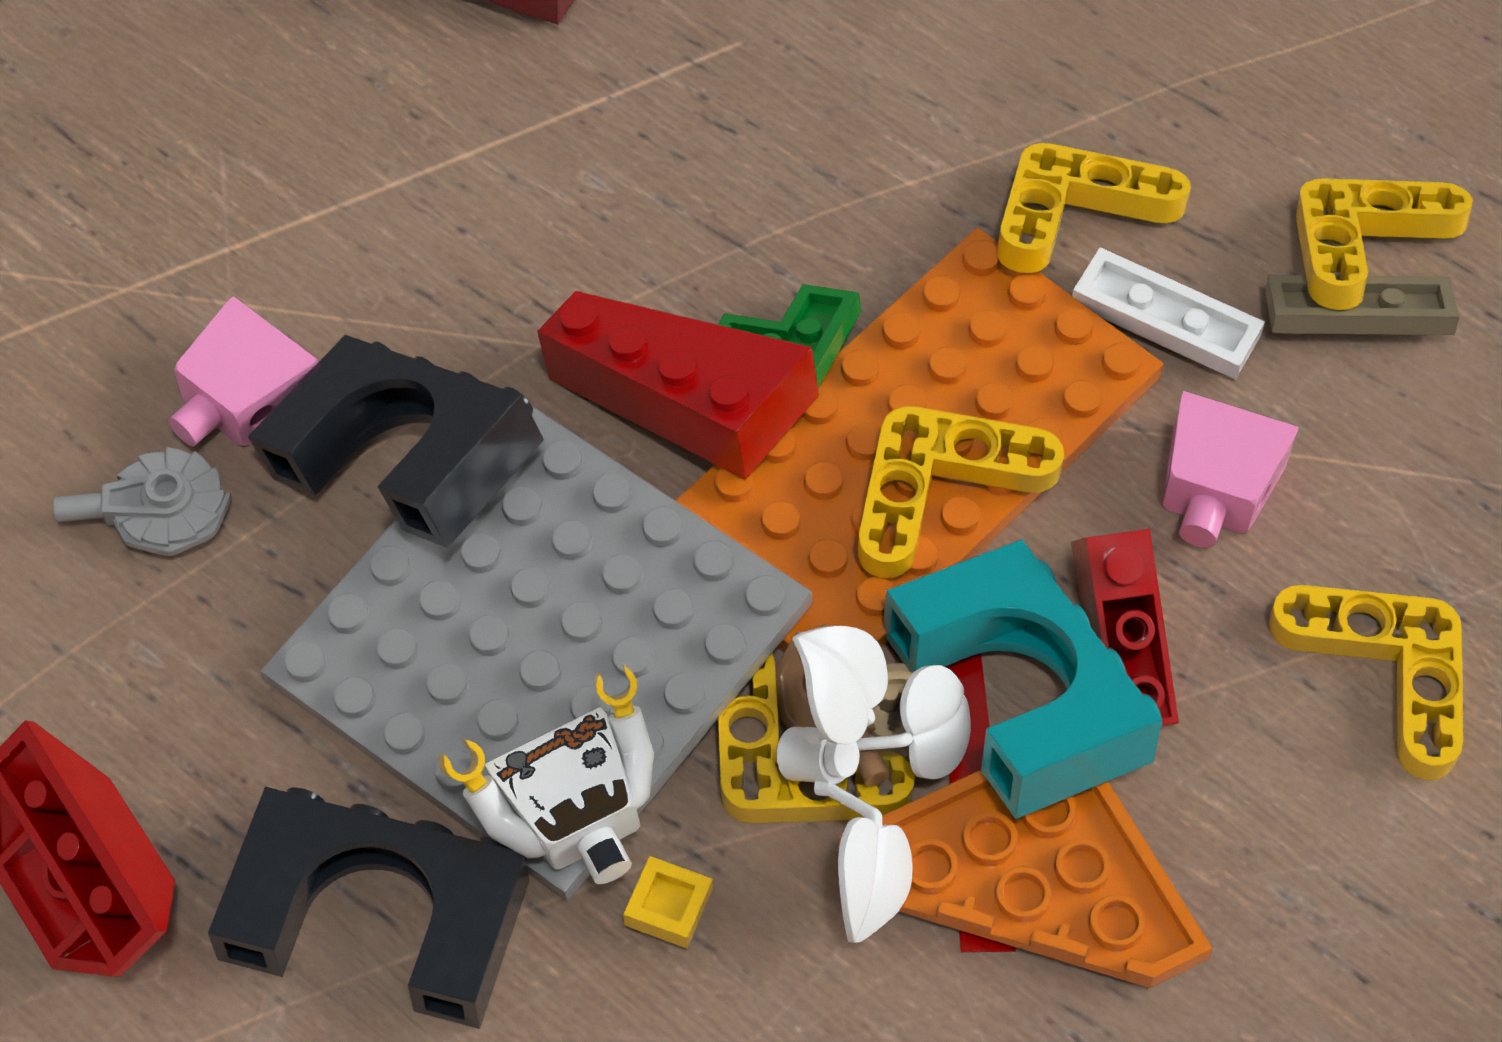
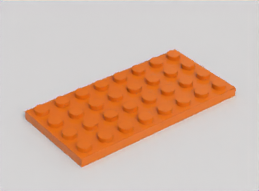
M977 227L837 354L818 388V398L746 480L714 465L675 501L812 591L813 604L777 646L783 653H785L797 631L804 632L815 629L823 624L848 626L863 630L873 636L882 648L888 642L885 637L886 631L883 627L886 590L976 557L1042 493H1028L931 475L916 555L911 568L903 575L895 578H879L871 575L862 567L858 559V540L879 436L885 417L894 409L903 406H916L1041 428L1059 438L1064 447L1062 474L1161 378L1164 363L1040 272H1016L1001 264L997 257L998 242ZM905 431L901 441L899 459L911 461L917 433ZM964 439L954 446L956 453L967 460H979L989 453L987 446L976 439ZM1001 446L998 463L1006 464L1009 447ZM1029 453L1027 466L1040 468L1042 455ZM902 480L887 482L880 489L883 496L893 502H906L916 495L914 488ZM885 522V530L882 543L879 545V552L891 554L895 545L897 524Z

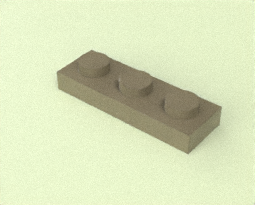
M1268 275L1265 297L1272 333L1417 336L1455 335L1459 313L1450 277L1368 276L1363 301L1358 306L1349 310H1333L1318 305L1312 300L1308 292L1306 275Z

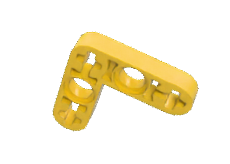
M1032 144L1024 149L1020 157L1001 224L997 257L1001 264L1016 272L1033 273L1046 268L1051 260L1065 204L1155 223L1176 222L1186 212L1191 190L1190 181L1184 174L1169 167L1056 144ZM1090 180H1106L1114 183L1116 186H1102ZM1023 204H1039L1047 207L1049 210H1033L1024 207ZM1023 233L1034 235L1031 244L1021 242Z
M1328 178L1313 179L1306 182L1300 189L1296 223L1308 292L1312 300L1318 305L1333 310H1349L1358 306L1363 301L1368 277V266L1362 236L1455 238L1467 230L1473 205V198L1470 193L1460 186L1444 182ZM1372 206L1389 207L1396 211L1380 210ZM1323 208H1326L1328 214L1331 215H1323ZM1319 241H1334L1344 246H1331ZM1340 271L1339 280H1336V276L1331 272Z
M903 406L894 409L885 417L881 427L859 530L858 559L862 567L871 575L879 578H895L903 575L911 568L916 555L931 475L1028 493H1040L1052 488L1058 482L1061 475L1064 447L1059 438L1047 430L916 406ZM905 431L917 433L911 461L899 459L901 441ZM964 439H976L987 446L989 453L979 460H967L956 453L954 446ZM1001 446L1009 447L1006 464L998 463ZM1029 453L1042 455L1040 468L1027 466ZM902 480L914 488L916 495L906 502H893L884 497L880 489L887 482ZM885 522L897 524L895 545L891 554L879 552V545L883 540Z
M1294 585L1282 590L1275 598L1268 621L1270 633L1275 641L1283 647L1295 651L1397 661V754L1399 762L1408 773L1423 780H1438L1448 775L1455 766L1463 746L1462 625L1460 616L1455 609L1444 601L1426 597L1309 585ZM1292 609L1304 611V618L1309 621L1307 627L1296 625L1295 617L1291 615ZM1329 611L1337 613L1333 631L1327 630L1330 619L1327 618ZM1363 612L1370 614L1378 620L1382 631L1380 634L1371 637L1358 635L1348 625L1347 618L1354 613ZM1396 618L1402 620L1398 631H1402L1400 638L1392 636L1397 621ZM1421 622L1432 624L1433 632L1439 635L1437 640L1426 639L1425 630L1419 628ZM1419 676L1434 677L1442 682L1446 688L1447 696L1439 701L1423 699L1413 689L1412 681ZM1437 721L1433 728L1434 747L1441 749L1437 757L1428 756L1425 745L1419 744L1427 727V722Z
M772 653L753 676V696L740 697L739 693L718 717L720 786L724 809L731 817L746 823L844 821L857 817L864 818L861 814L831 797L820 801L805 797L799 790L798 785L801 781H791L782 775L777 762L779 729L776 670ZM742 717H755L764 723L767 732L756 742H741L730 733L729 729L733 722ZM878 750L890 773L889 780L894 785L892 794L879 795L877 785L872 787L866 786L858 769L854 772L856 774L855 787L857 798L875 807L884 815L912 802L915 775L905 757L896 752ZM743 762H756L757 785L760 789L758 799H745L744 791L741 790L744 785ZM846 777L842 782L836 783V786L845 790L846 792L848 787V777Z

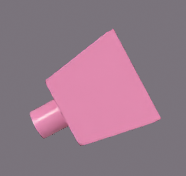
M233 296L176 363L174 373L181 398L185 404L168 419L169 425L183 442L192 447L197 445L214 428L219 429L239 446H249L252 444L248 438L249 434L318 363V359Z
M1183 391L1172 432L1162 503L1168 511L1184 515L1179 530L1182 539L1191 545L1208 548L1216 544L1221 528L1240 534L1248 532L1286 469L1299 427Z

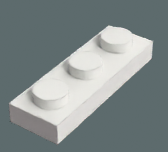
M1101 247L1072 293L1073 298L1104 320L1235 380L1260 339L1265 321Z

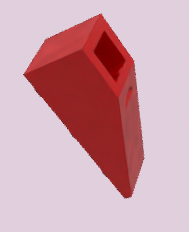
M1150 528L1086 537L1071 541L1080 606L1089 619L1091 629L1106 648H1112L1117 652L1124 664L1126 674L1140 692L1149 695L1155 701L1161 713L1162 726L1179 723Z

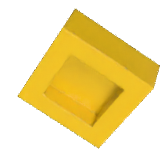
M649 856L624 911V926L688 949L713 891V879Z

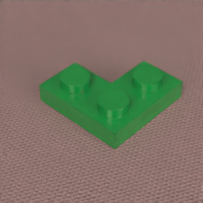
M802 284L780 322L724 313L717 325L812 347L817 386L819 388L862 312L859 292Z

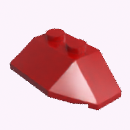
M25 720L0 746V884L52 969L121 977L166 932L175 879L108 776L34 721Z

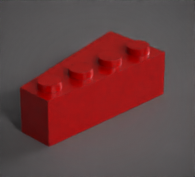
M575 291L537 330L550 380L744 480L747 479L819 396L812 347Z

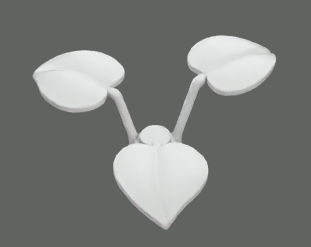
M825 626L804 631L792 638L804 667L807 697L816 727H791L787 729L781 736L778 744L777 762L782 775L786 779L815 782L814 792L816 795L829 796L864 817L853 818L848 822L841 837L838 855L840 897L848 942L858 943L868 938L892 919L906 901L912 882V854L908 839L899 826L882 825V814L878 809L836 786V783H840L846 777L854 774L859 764V751L901 748L908 745L910 765L917 777L925 779L943 778L956 769L966 752L971 732V718L968 701L964 696V687L957 676L944 666L927 665L913 672L902 692L900 715L906 732L892 736L861 738L867 726L874 723L875 715L872 708L881 702L887 690L888 672L886 660L879 643L867 632L848 626Z

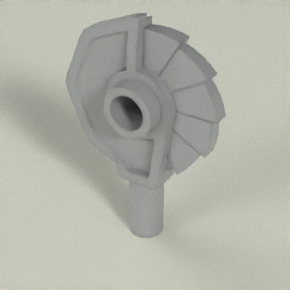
M166 447V452H151L137 456L139 461L122 470L117 475L118 481L102 484V492L54 497L53 500L56 522L104 518L106 525H114L121 539L127 546L163 556H174L215 537L232 497L230 492L225 493V490H222L217 467L211 468L209 463L199 453L194 451L191 455L180 449Z

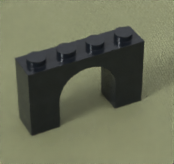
M344 335L248 436L274 480L316 496L349 459L374 437L389 429L405 424L431 423L418 443L377 487L403 531L446 548L454 542L544 441L532 417V405L516 389L511 387H504L502 389L479 381L467 372L460 371L456 373L435 366L423 357L416 356L412 358L392 351L380 342L368 343L348 335Z
M265 786L208 931L217 960L283 977L308 909L321 891L337 879L354 872L364 870L394 872L415 882L424 890L433 903L431 920L408 983L413 1011L480 1029L529 884L527 858L491 837H483L480 841L454 835L450 829L433 821L420 820L415 824L391 819L386 813L370 805L354 804L351 808L325 802L318 794L307 789L292 787L285 792Z

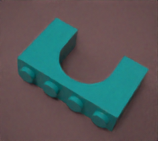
M1022 539L886 590L883 624L886 631L885 637L910 672H914L927 665L947 666L983 652L1010 651L1021 653L1043 662L1056 672L1065 684L1066 692L1053 702L986 729L981 772L1015 819L1154 762L1159 734L1162 729V717L1157 704L1149 695L1140 692L1126 674L1124 664L1117 652L1112 648L1105 647L1091 629L1089 619L1082 607L1070 602L1056 584V579L1050 566L1044 560H1038Z

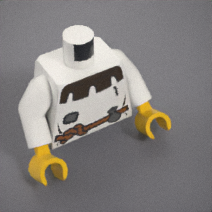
M624 664L622 666L628 678V686L622 694L615 696L607 694L603 689V680L600 672L596 674L594 680L595 689L600 699L612 706L613 712L608 717L601 706L488 763H485V755L475 742L461 739L463 745L470 751L472 756L470 767L464 772L457 773L452 768L447 756L442 753L439 756L438 763L441 771L447 777L464 783L466 788L463 791V796L492 839L528 859L544 856L554 869H562L583 859L596 884H605L616 880L631 868L632 862L620 839L636 832L641 827L637 809L643 806L650 797L654 750L641 708L633 706L631 701L638 688L637 679L632 670ZM484 765L486 766L487 772L489 774L487 776H483V774L481 773L484 768Z

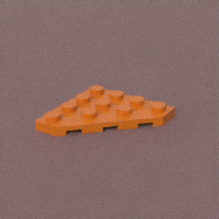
M980 770L882 815V825H897L904 831L912 854L911 888L899 912L1148 988L1154 987L1209 960L1213 950L1211 944L1108 781L1015 819ZM842 834L839 835L838 848L840 846Z

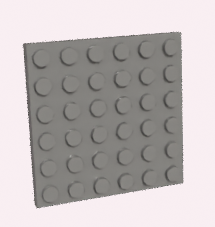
M532 406V417L544 441L448 548L403 531L397 520H395L261 670L267 683L480 838L490 836L463 796V791L466 788L464 783L447 777L441 771L438 764L441 753L447 756L452 768L457 773L466 771L472 762L471 753L463 745L461 739L475 742L485 755V763H488L601 706L608 717L613 712L612 706L600 699L595 689L594 680L596 674L600 672L604 691L613 696L622 694L628 686V678L622 666L624 664L632 670L637 679L638 688L631 701L633 706L641 708L654 750L650 797L643 806L637 809L639 816L717 721L719 715L740 693L813 604L812 591L534 406ZM485 765L481 772L483 776L489 775ZM544 856L527 858L528 873L567 902L590 875L583 859L562 869H554Z

